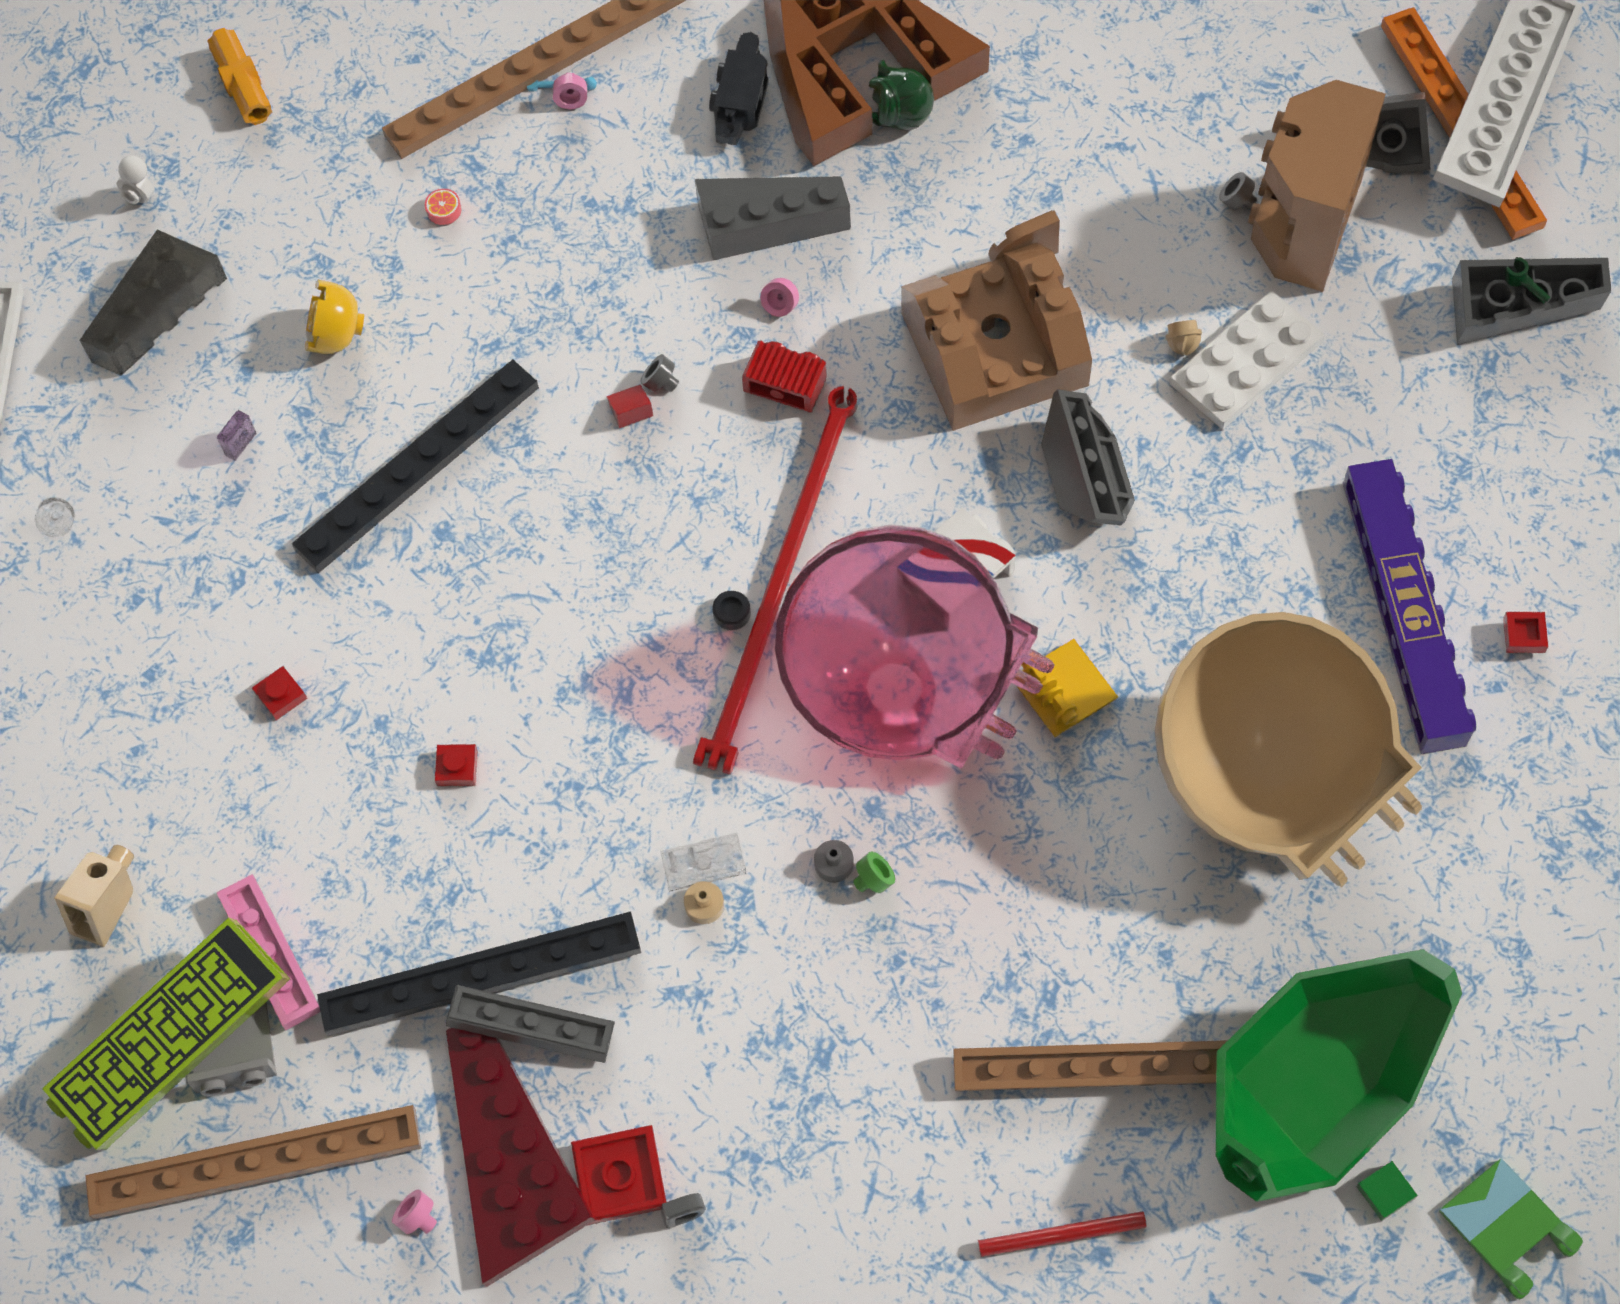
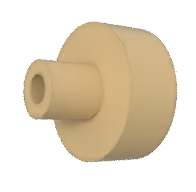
M707 881L697 882L690 886L684 895V907L688 917L698 924H710L716 921L724 911L723 894L719 887Z

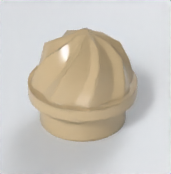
M1196 320L1179 321L1167 325L1169 334L1165 335L1172 351L1181 355H1189L1196 350L1202 335V329H1198Z

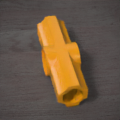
M221 28L213 31L212 36L207 42L213 58L217 62L219 75L229 97L233 96L245 123L258 125L265 122L267 117L273 112L270 102L261 87L260 77L250 55L246 56L234 30Z

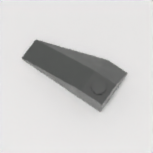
M1425 92L1385 97L1366 167L1381 169L1384 172L1394 174L1431 170Z

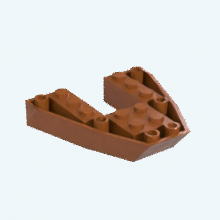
M764 0L770 58L796 144L813 166L873 134L872 108L831 57V55L875 32L903 68L914 69L927 79L933 89L934 101L989 72L990 46L919 0Z

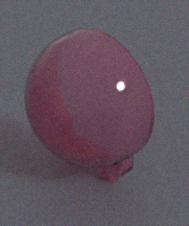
M890 524L863 528L831 542L808 560L790 585L776 623L775 654L780 679L794 707L816 731L832 742L867 757L904 760L936 755L962 769L974 748L998 760L1005 753L1003 747L983 736L982 733L986 728L1008 739L1013 738L1017 730L1014 726L993 714L1009 685L1013 683L1034 694L1039 693L1043 687L1038 679L1019 669L1021 664L1024 662L1047 674L1051 673L1055 666L1049 658L1031 649L1038 635V627L1010 613L996 580L978 558L951 538L922 527Z

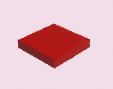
M652 1125L571 1142L578 1187L595 1219L589 1225L662 1210V1204L667 1201Z

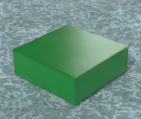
M1393 1161L1359 1182L1356 1186L1381 1221L1415 1200L1418 1196Z

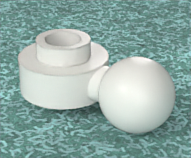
M126 156L120 161L118 166L120 178L116 184L120 190L119 194L132 204H137L138 202L147 203L155 191L154 185L146 178L147 165L138 156Z

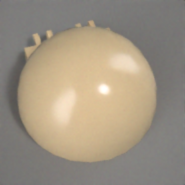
M1286 612L1251 614L1217 627L1195 643L1172 670L1159 699L1156 718L1155 741L1158 764L1169 792L1184 813L1213 838L1242 851L1277 856L1299 880L1308 879L1320 868L1333 883L1342 888L1348 882V878L1330 857L1338 851L1350 866L1360 870L1365 865V860L1348 841L1359 828L1376 813L1389 828L1399 832L1404 827L1403 819L1387 803L1393 796L1412 814L1417 815L1422 810V805L1405 786L1422 767L1401 746L1397 707L1387 681L1368 653L1344 632L1313 617Z

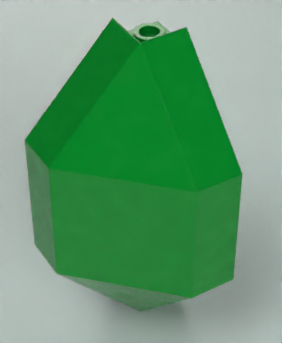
M1424 949L1296 973L1217 1050L1215 1156L1225 1179L1256 1202L1335 1186L1414 1106L1462 996L1456 970Z

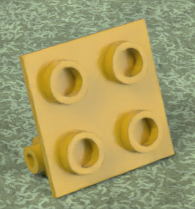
M1075 639L1070 640L1041 659L1036 660L1034 656L1026 658L1021 663L1023 670L1011 676V680L1054 737H1057L1118 699V695Z

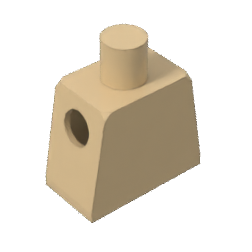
M114 845L107 857L94 852L87 853L58 891L54 899L69 934L105 947L133 894V886L127 873V869L134 859V854L121 845Z

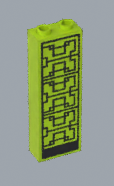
M228 917L42 1088L50 1097L46 1101L47 1105L58 1117L62 1119L67 1117L74 1124L76 1129L73 1131V1134L86 1148L91 1149L94 1147L96 1150L108 1149L280 990L290 978L237 920Z

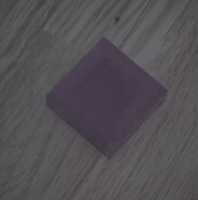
M238 410L217 435V439L225 456L236 461L257 433L249 415Z

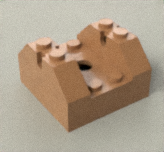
M1333 80L1291 97L1285 112H1277L1272 127V132L1276 133L1275 140H1267L1261 161L1267 163L1258 191V195L1263 196L1260 204H1253L1248 219V224L1253 225L1251 241L1274 278L1321 292L1324 291L1363 179L1386 93L1340 80Z
M1038 242L1003 253V258L941 278L935 275L901 286V314L953 431L1051 399L1057 389L1075 391L1089 386L1092 356L1081 310L1070 286L1063 287L1064 274L1054 252ZM996 318L1003 319L1010 326V332L1001 339H991L984 334V332H988L994 327Z

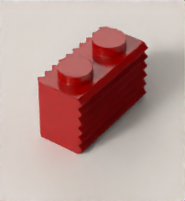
M759 340L742 375L743 391L812 413L826 382V362L811 352L797 353L787 349L779 342L771 341L764 343L762 340Z

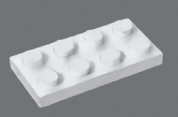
M1271 290L1173 374L1169 385L1221 430H1224L1321 345L1325 335Z

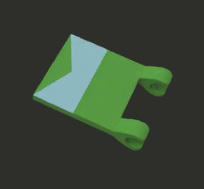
M1502 1158L1439 1210L1441 1215L1500 1277L1509 1292L1519 1300L1529 1294L1534 1284L1525 1272L1514 1265L1515 1262L1547 1235L1550 1236L1557 1248L1566 1257H1571L1578 1252L1583 1243L1580 1235L1563 1223Z

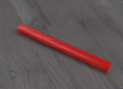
M1140 1211L978 1240L980 1256L985 1257L1143 1229L1147 1227L1144 1212Z

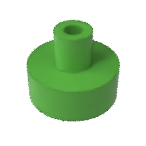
M871 851L857 861L856 869L859 876L853 880V883L860 892H864L869 888L876 893H882L895 883V874L891 866L878 853Z

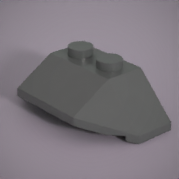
M1057 389L1053 393L1041 446L1059 508L1093 523L1121 526L1126 521L1135 498L1116 436L1101 414L1091 406L1092 401L1087 393Z

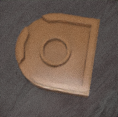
M1055 210L1046 212L1006 231L1005 235L1007 238L998 246L995 243L991 245L988 253L990 260L1003 258V253L1037 242L1052 250L1054 254L1059 253L1060 220Z

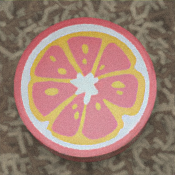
M450 189L435 190L425 200L427 216L435 224H451L461 214L460 199Z

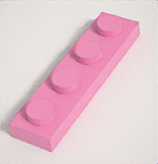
M251 874L217 892L228 917L237 920L290 978L269 999L284 1029L288 1030L320 1013L319 1004L254 875Z

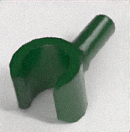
M1516 257L1514 267L1520 273H1515L1509 267H1506V282L1515 287L1522 285L1545 304L1551 297L1528 276V262L1521 257Z

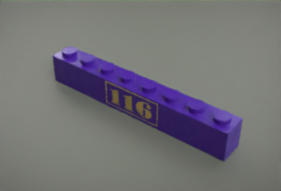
M1393 459L1350 465L1345 474L1343 487L1420 754L1466 747L1471 736L1476 731V718L1473 710L1466 707L1464 700L1466 694L1465 681L1462 674H1457L1453 663L1455 661V648L1452 640L1446 639L1443 630L1445 626L1444 611L1441 605H1436L1433 596L1435 591L1434 578L1431 571H1426L1423 563L1425 557L1422 539L1415 536L1413 529L1415 524L1414 511L1410 504L1406 505L1403 496L1405 492L1403 475L1400 471L1396 472Z

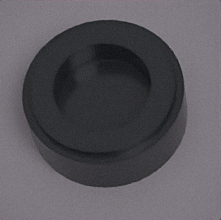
M725 591L719 594L713 602V617L721 628L737 630L748 623L751 616L750 603L748 598L741 592Z

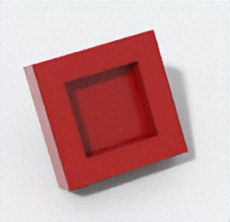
M1506 612L1503 617L1506 653H1546L1549 646L1545 612Z
M284 666L252 687L255 695L276 721L308 699L305 692Z
M476 744L437 745L435 783L437 786H476L478 753Z

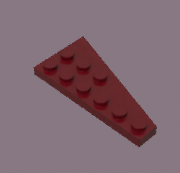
M449 1028L446 1030L481 1278L482 1284L488 1287L589 1225L595 1219L500 1040L486 1035Z

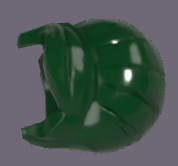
M881 60L878 63L877 77L872 78L868 85L870 88H874L872 98L878 105V112H872V123L877 126H890L906 131L917 129L929 118L933 109L934 93L931 84L920 72L914 69L889 67L886 65L885 60Z

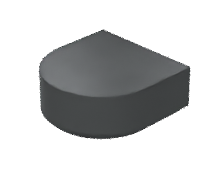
M694 1193L663 1203L661 1215L666 1228L670 1229L700 1217L705 1212L706 1207L701 1194Z

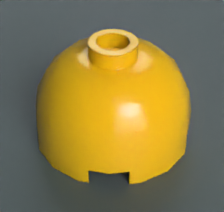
M318 279L315 288L321 290L320 296L312 295L306 331L312 332L313 337L312 342H305V351L333 354L349 346L354 334L361 335L364 314L358 313L357 300L351 291L342 285Z

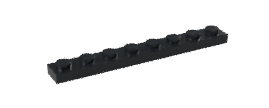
M512 359L291 543L294 550L319 574L539 389L537 380Z
M630 911L317 994L324 1032L327 1036H332L451 1004L456 985L494 993L637 955L642 952Z

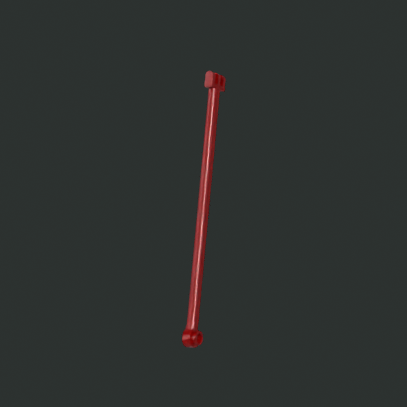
M844 386L836 387L829 393L828 406L830 413L712 740L700 738L693 759L694 765L701 767L706 753L711 754L708 769L716 771L722 757L726 758L722 773L731 775L739 754L738 747L730 745L844 424L846 419L853 416L857 410V395L851 388L848 389V396L846 397L847 404L849 405L847 408H837L839 404L844 403Z

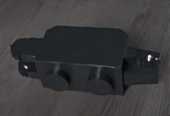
M751 31L740 35L736 50L728 49L725 63L720 62L718 65L716 81L719 83L717 91L712 90L709 101V111L714 112L717 143L737 145L743 131H751L758 127L769 83V78L767 77L768 63L765 57L760 54L758 35Z

